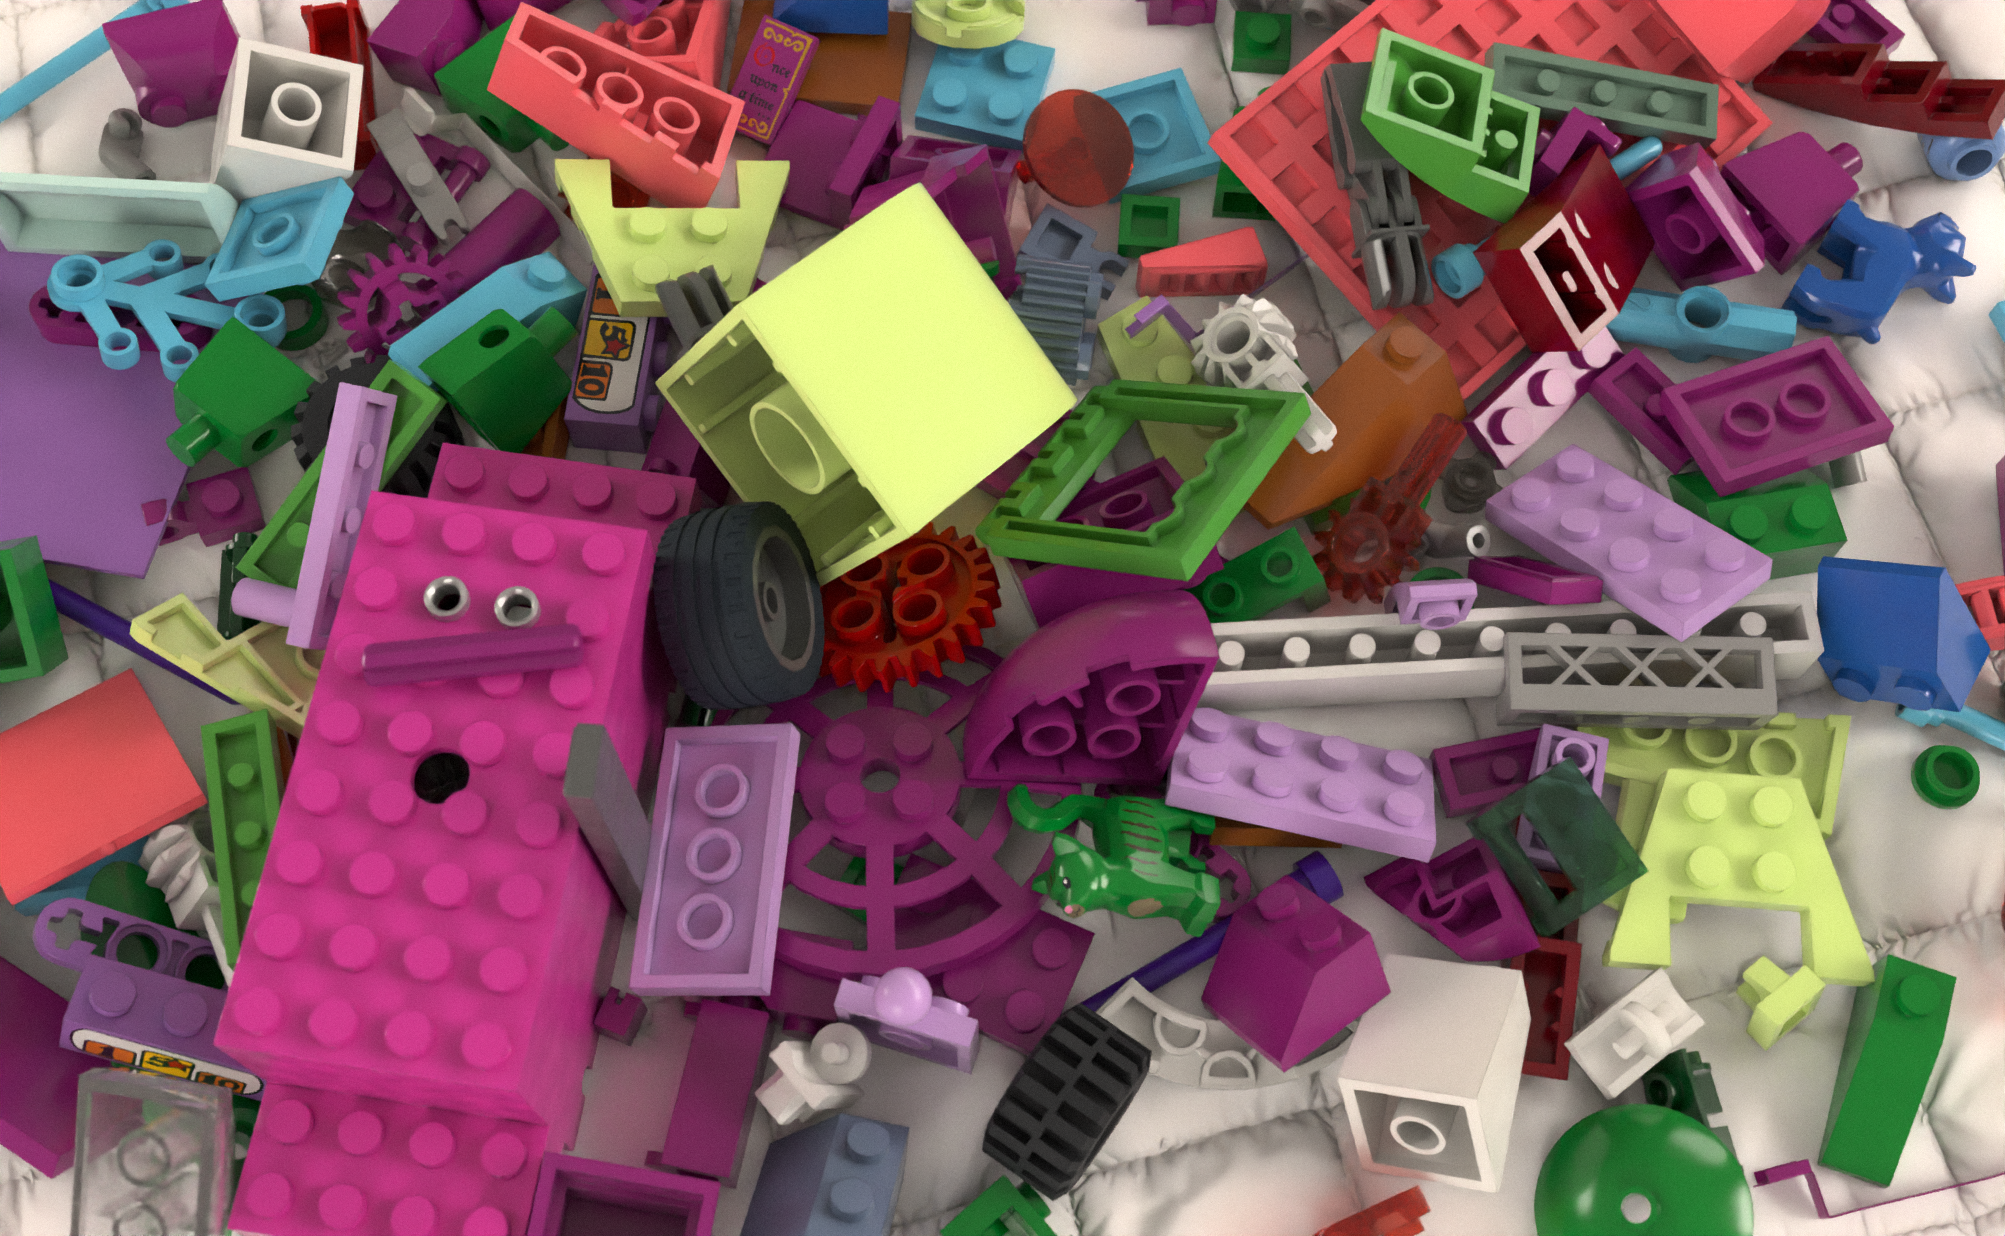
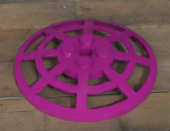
M964 645L962 651L965 659L991 670L990 673L969 686L945 674L938 678L928 670L920 672L919 685L927 686L951 697V699L927 717L910 710L894 707V687L891 692L885 693L881 681L875 680L867 689V708L850 712L836 720H832L810 703L833 690L856 684L853 678L844 686L839 687L836 685L832 673L818 678L814 682V686L806 694L782 702L764 705L773 712L765 719L763 724L790 722L813 739L804 754L801 766L796 769L794 794L801 793L804 811L809 823L787 846L782 892L791 884L799 891L825 903L850 909L866 910L867 951L847 950L812 942L778 927L775 959L804 972L840 981L844 978L854 982H861L862 977L865 975L881 978L889 970L898 967L915 969L926 978L961 967L999 947L1024 927L1050 898L1047 894H1041L1032 890V881L1035 877L1049 870L1056 856L1052 846V839L1036 870L1022 887L992 858L1001 848L1014 823L1007 805L1008 792L1016 784L1021 783L1027 785L1029 792L1060 796L1061 800L1070 794H1081V783L967 779L965 761H959L955 747L947 734L967 720L979 691L1004 658L982 646ZM906 677L897 678L896 681L907 682ZM739 709L718 710L711 722V726H726ZM879 771L890 772L899 779L895 787L882 793L869 791L862 784L869 775ZM961 787L1000 789L993 816L982 835L975 841L952 820L959 806ZM1080 820L1073 821L1058 833L1077 839ZM932 841H935L955 860L950 865L927 877L894 885V858L918 851ZM827 844H830L846 854L866 858V886L832 880L810 870L806 865ZM970 878H973L1000 906L986 919L951 937L919 947L895 950V909L911 907L937 899L960 887Z

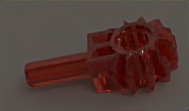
M1435 414L1388 485L1370 476L1357 497H1351L1347 515L1343 516L1335 509L1328 510V518L1334 525L1330 531H1314V539L1325 548L1312 556L1318 569L1326 571L1323 578L1325 579L1327 589L1331 592L1342 590V597L1352 604H1357L1364 594L1373 604H1382L1384 587L1389 585L1392 588L1395 584L1404 582L1399 578L1402 571L1414 572L1420 570V563L1408 553L1422 545L1421 537L1433 520L1420 507V504L1466 437L1467 429L1461 422L1448 414ZM1372 539L1378 540L1377 550L1370 559L1361 563L1355 561L1356 552L1363 543Z

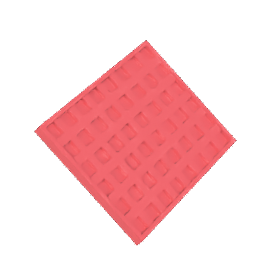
M1375 0L1214 132L1207 144L1376 331L1400 312L1445 350L1462 399L1465 401L1527 344L1486 275H1484L1483 282L1479 287L1462 298L1455 299L1444 293L1438 286L1432 273L1431 262L1436 255L1454 244H1478L1499 230L1504 223L1477 213L1450 199L1408 170L1411 195H1414L1417 199L1422 224L1430 225V230L1422 238L1434 292L1433 303L1426 306H1415L1410 303L1409 306L1403 308H1392L1387 305L1384 309L1372 310L1362 258L1352 259L1351 256L1356 249L1350 222L1351 203L1347 189L1339 190L1335 177L1320 80L1325 67L1329 64L1372 61L1377 36L1381 28L1482 66H1485L1486 51L1496 42L1719 85L1717 139L1704 151L1714 159L1719 171L1725 163L1734 159L1773 122L1733 79L1719 74L1656 0ZM1539 118L1537 133L1542 128L1550 131L1558 121ZM1612 132L1622 140V143L1609 160L1644 137ZM1661 141L1663 145L1661 154L1621 180L1624 188L1633 182L1661 155L1686 147L1687 145ZM1570 158L1561 173L1575 161ZM1528 193L1515 214L1526 206L1534 196Z

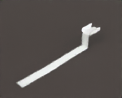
M412 87L404 88L406 92L401 103L404 110L400 112L413 133L425 136L427 132L437 133L460 130L516 189L523 188L549 210L559 226L562 237L589 266L592 265V249L585 235L578 230L562 210L466 113L435 116V111Z

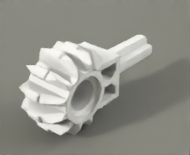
M1242 294L1233 307L1219 301V314L1212 320L1201 319L1205 332L1190 341L1194 352L1197 354L1191 362L1195 367V372L1207 382L1206 386L1305 393L1311 415L1294 438L1310 454H1314L1321 449L1325 452L1333 446L1331 440L1337 434V429L1302 388L1310 379L1293 361L1299 356L1295 350V345L1292 343L1297 337L1292 323L1282 315V312L1274 303L1264 298L1255 301L1253 298Z
M197 808L148 834L149 839L143 847V853L138 863L144 870L149 872L146 884L151 887L160 888L166 894L165 902H168L177 929L208 932L226 983L230 987L234 972L227 965L210 808L205 812Z

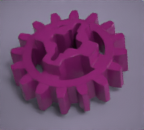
M392 243L388 246V259L381 261L371 252L365 254L366 262L370 267L365 274L351 268L348 270L347 275L356 284L354 292L339 291L337 298L342 304L351 308V312L338 316L337 321L343 330H356L349 336L346 343L354 353L367 349L364 355L366 363H374L377 355H388L390 347L384 345L385 342L388 345L393 344L464 294L457 291L467 283V279L458 270L447 273L451 262L442 254L438 253L428 263V251L422 245L414 244L409 257H405L402 249L397 244ZM402 273H418L430 277V279L422 278L416 283L400 280L397 275ZM377 289L378 294L375 307L367 313L371 296ZM406 301L412 304L411 310L414 314L408 321H404L401 318L402 312L399 308Z

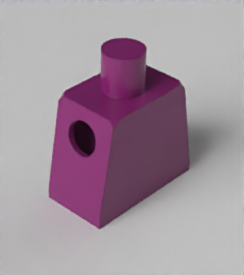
M1797 132L1728 161L1723 165L1720 174L1737 200L1747 208L1752 222L1764 238L1765 259L1782 276L1828 233L1847 199H1855L1859 192V187L1852 177L1862 170L1863 161L1858 150L1850 143L1841 142L1829 151H1826L1809 133Z

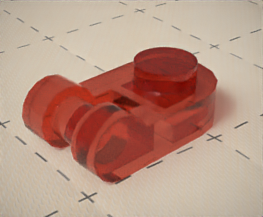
M1417 1185L1329 1225L1312 1236H1415L1425 1231L1419 1217L1431 1212V1209L1420 1186Z

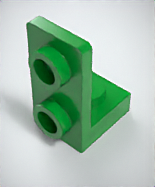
M1295 527L1223 564L1224 569L1208 575L1199 585L1184 589V591L1194 595L1201 603L1210 623L1256 621L1299 597L1309 613L1331 602L1325 579Z
M1004 1174L939 1231L940 1236H1007L1010 1230L1004 1222L1012 1216L1029 1236H1057L1044 1221L1052 1213L1039 1194L1025 1181L1015 1187Z

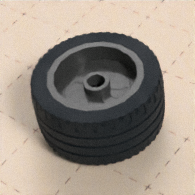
M744 502L698 511L672 521L673 523H670L668 528L664 530V535L661 536V541L657 547L658 552L656 553L655 573L653 576L654 604L656 607L658 629L661 634L666 657H668L670 667L673 669L675 677L679 680L680 686L684 688L685 693L693 701H696V704L702 705L703 708L709 710H733L782 702L810 691V688L814 686V682L817 680V675L820 673L824 654V610L813 558H811L810 550L806 545L801 530L797 527L791 515L774 502Z

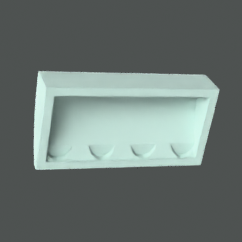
M0 172V240L7 251L60 255L81 254L92 257L122 258L144 250L146 245L152 241L166 239L175 242L180 247L183 262L204 263L208 256L219 253L240 207V204L227 190L212 183ZM162 258L157 261H168L169 258Z

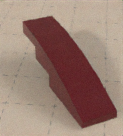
M1794 43L1758 74L1752 82L1755 92L1814 112L1871 126L1927 135L1993 140L2005 118V79H1952L1947 61H1890L1884 43Z
M1522 804L1514 806L1507 870L1541 947L1501 960L1500 968L1522 971L1531 1021L1521 1074L1568 1081L1571 1053L1563 1043L1573 1036L1582 943L1577 942L1584 877L1558 874L1513 863L1523 807Z

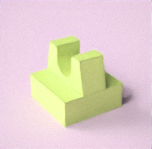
M1763 955L1744 971L1742 977L1745 982L1736 991L1740 998L1754 1012L1746 1032L1767 1051L1815 1010L1826 983L1806 965L1790 977Z

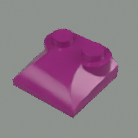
M201 0L102 23L103 33L135 93L138 113L144 120L161 127L172 128L180 126L185 122L217 115L239 37H241L223 0Z

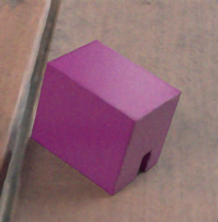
M611 986L593 1025L601 1035L631 1047L648 1008L641 998L627 992L624 998H620L619 993L621 990Z

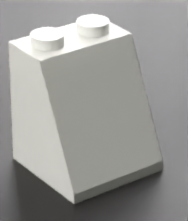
M239 37L218 106L209 183L219 185L227 190L241 205L244 199L339 176L344 181L350 178L354 172L364 65Z
M1387 953L1382 967L1391 993L1363 1013L1337 1077L1361 1167L1363 1170L1498 1193L1503 1175L1531 1021L1522 971L1497 966H1482L1435 960L1428 957H1412Z

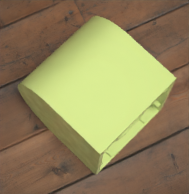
M921 182L912 185L889 199L741 301L655 382L656 386L743 502H774L791 515L797 527L801 530L806 545L810 550L820 587L911 537L1049 428L1078 400Z

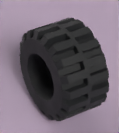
M377 355L374 363H366L363 356L350 359L351 367L342 371L335 365L325 371L329 379L323 384L314 380L306 389L310 400L309 402H298L294 415L299 423L291 425V438L296 445V448L293 450L305 473L327 444L339 383L343 382L369 388L389 359L392 360L388 355ZM448 402L381 492L420 498L428 497L442 443L465 445L463 434Z
M1079 1003L1065 1011L1052 1024L1013 1078L986 1126L982 1151L1052 1201L1065 1195L1085 1173L1133 1101L1149 1072L1152 1051L1084 1004Z

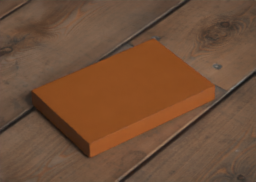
M744 0L727 86V94L729 95L764 14L773 18L775 0ZM889 11L888 35L806 32L817 37L820 43L794 104L796 101L802 100L838 114L858 115V112H860V115L866 116L870 113L878 96L901 104L913 32L912 13Z

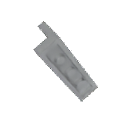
M1507 632L1503 637L1505 689L1496 699L1497 725L1542 726L1543 724L1565 727L1757 731L1778 716L1773 638L1690 636L1683 642H1680L1671 635ZM1522 650L1545 651L1565 671L1552 684H1523ZM1566 651L1583 653L1574 660ZM1594 652H1611L1631 673L1618 686L1601 685L1581 665ZM1633 653L1650 654L1641 662ZM1660 653L1677 654L1697 674L1684 687H1668L1647 666ZM1699 654H1715V656L1707 663ZM1726 655H1754L1756 688H1734L1714 667ZM1572 676L1580 685H1565L1563 683ZM1638 677L1646 686H1629V684ZM1704 679L1713 688L1696 686Z

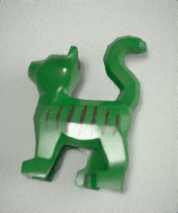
M1018 783L1008 792L1007 805L1013 820L1024 830L1039 835L1054 833L1052 846L1056 856L1049 870L1034 878L1032 890L1049 895L1052 901L1059 908H1062L1068 917L1074 919L1081 917L1086 912L1100 909L1113 911L1132 919L1169 917L1178 920L1185 933L1195 937H1201L1208 923L1212 922L1221 904L1219 879L1205 873V862L1198 861L1196 857L1189 854V845L1193 830L1198 834H1213L1216 828L1214 815L1165 805V798L1148 799L1125 795L1104 799L1091 795L1070 794L1054 803L1050 808L1044 809L1032 802L1026 784ZM1075 820L1082 821L1091 828L1095 851L1083 845L1077 839L1058 832L1065 829Z

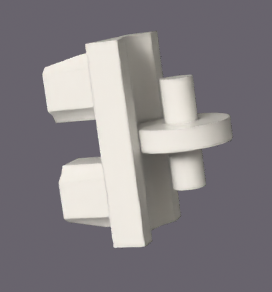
M1658 968L1649 973L1563 1044L1605 1098L1609 1100L1623 1092L1702 1027L1705 1022L1679 996L1662 968Z
M842 1022L829 1024L819 1030L812 1042L783 1041L769 1054L770 1058L779 1067V1070L754 1092L756 1097L780 1125H789L795 1118L799 1119L802 1123H811L825 1109L851 1108L866 1094L858 1084L853 1082L861 1078L869 1068L872 1058L871 1043L866 1034L857 1026Z

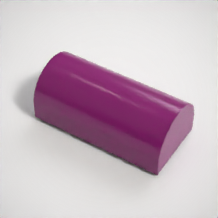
M517 188L443 255L451 262L447 273L458 270L467 279V283L457 292L466 293L503 266L541 254L561 236L559 226L549 210L533 194L523 188Z

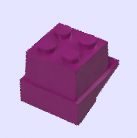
M987 144L931 157L925 170L863 188L854 209L851 210L850 224L844 225V230L905 189L921 182L980 264L999 261L1000 271L994 276V284L1003 297L1007 300L1017 290V286L1022 285L1021 275L1015 274L1017 259Z
M545 1151L527 1236H711L721 1182Z

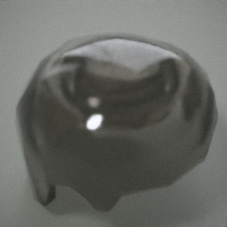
M369 219L363 220L354 229H340L326 261L323 273L319 280L311 282L320 299L329 305L351 310V308L342 304L337 298L339 291L354 292L356 284L347 275L348 270L351 268L365 274L370 269L366 262L365 254L371 252L381 261L388 259V246L392 243L397 244L405 255V249L396 234L376 221ZM398 274L397 276L401 280L402 274ZM377 289L371 296L368 310L375 307L378 294Z

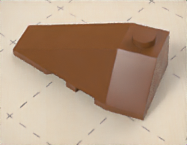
M1399 312L1365 341L1310 396L1336 426L1337 434L1331 440L1333 446L1326 452L1321 449L1314 454H1310L1293 438L1243 508L1267 530L1326 508L1336 498L1362 488L1365 491H1369L1382 486L1387 478L1410 469L1414 473L1434 464L1466 434L1460 422L1468 413L1446 351Z

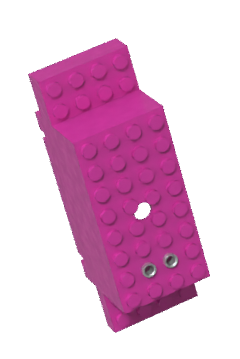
M442 443L427 498L371 491L213 1043L214 1046L267 1082L227 1229L242 1236H527L544 1152L562 1154L563 1150L574 1151L586 1099L582 1092L583 1076L585 1069L592 1070L600 1036L593 1022L611 986L627 914L624 904L562 794L573 727H576L577 723L601 724L605 726L648 819L663 751L665 730L668 728L670 714L667 709L669 692L676 693L678 679L670 667L668 657H666L665 648L662 645L661 634L658 629L653 590L654 564L656 563V553L658 552V544L661 541L660 538L664 535V530L668 528V525L678 518L698 512L701 509L702 497L696 478ZM515 606L531 608V612L523 620L512 621L507 618L509 611ZM564 624L579 626L584 642L583 662L578 667L383 687L367 685L362 670L364 647L374 643ZM446 752L454 753L464 758L468 762L470 769L469 782L465 790L452 794L442 804L428 803L416 795L414 789L415 773L427 758Z

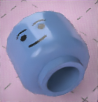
M2002 124L1993 140L1917 133L1918 140L1933 172L1948 180L1969 181L1978 179L1990 172L2005 153V130Z

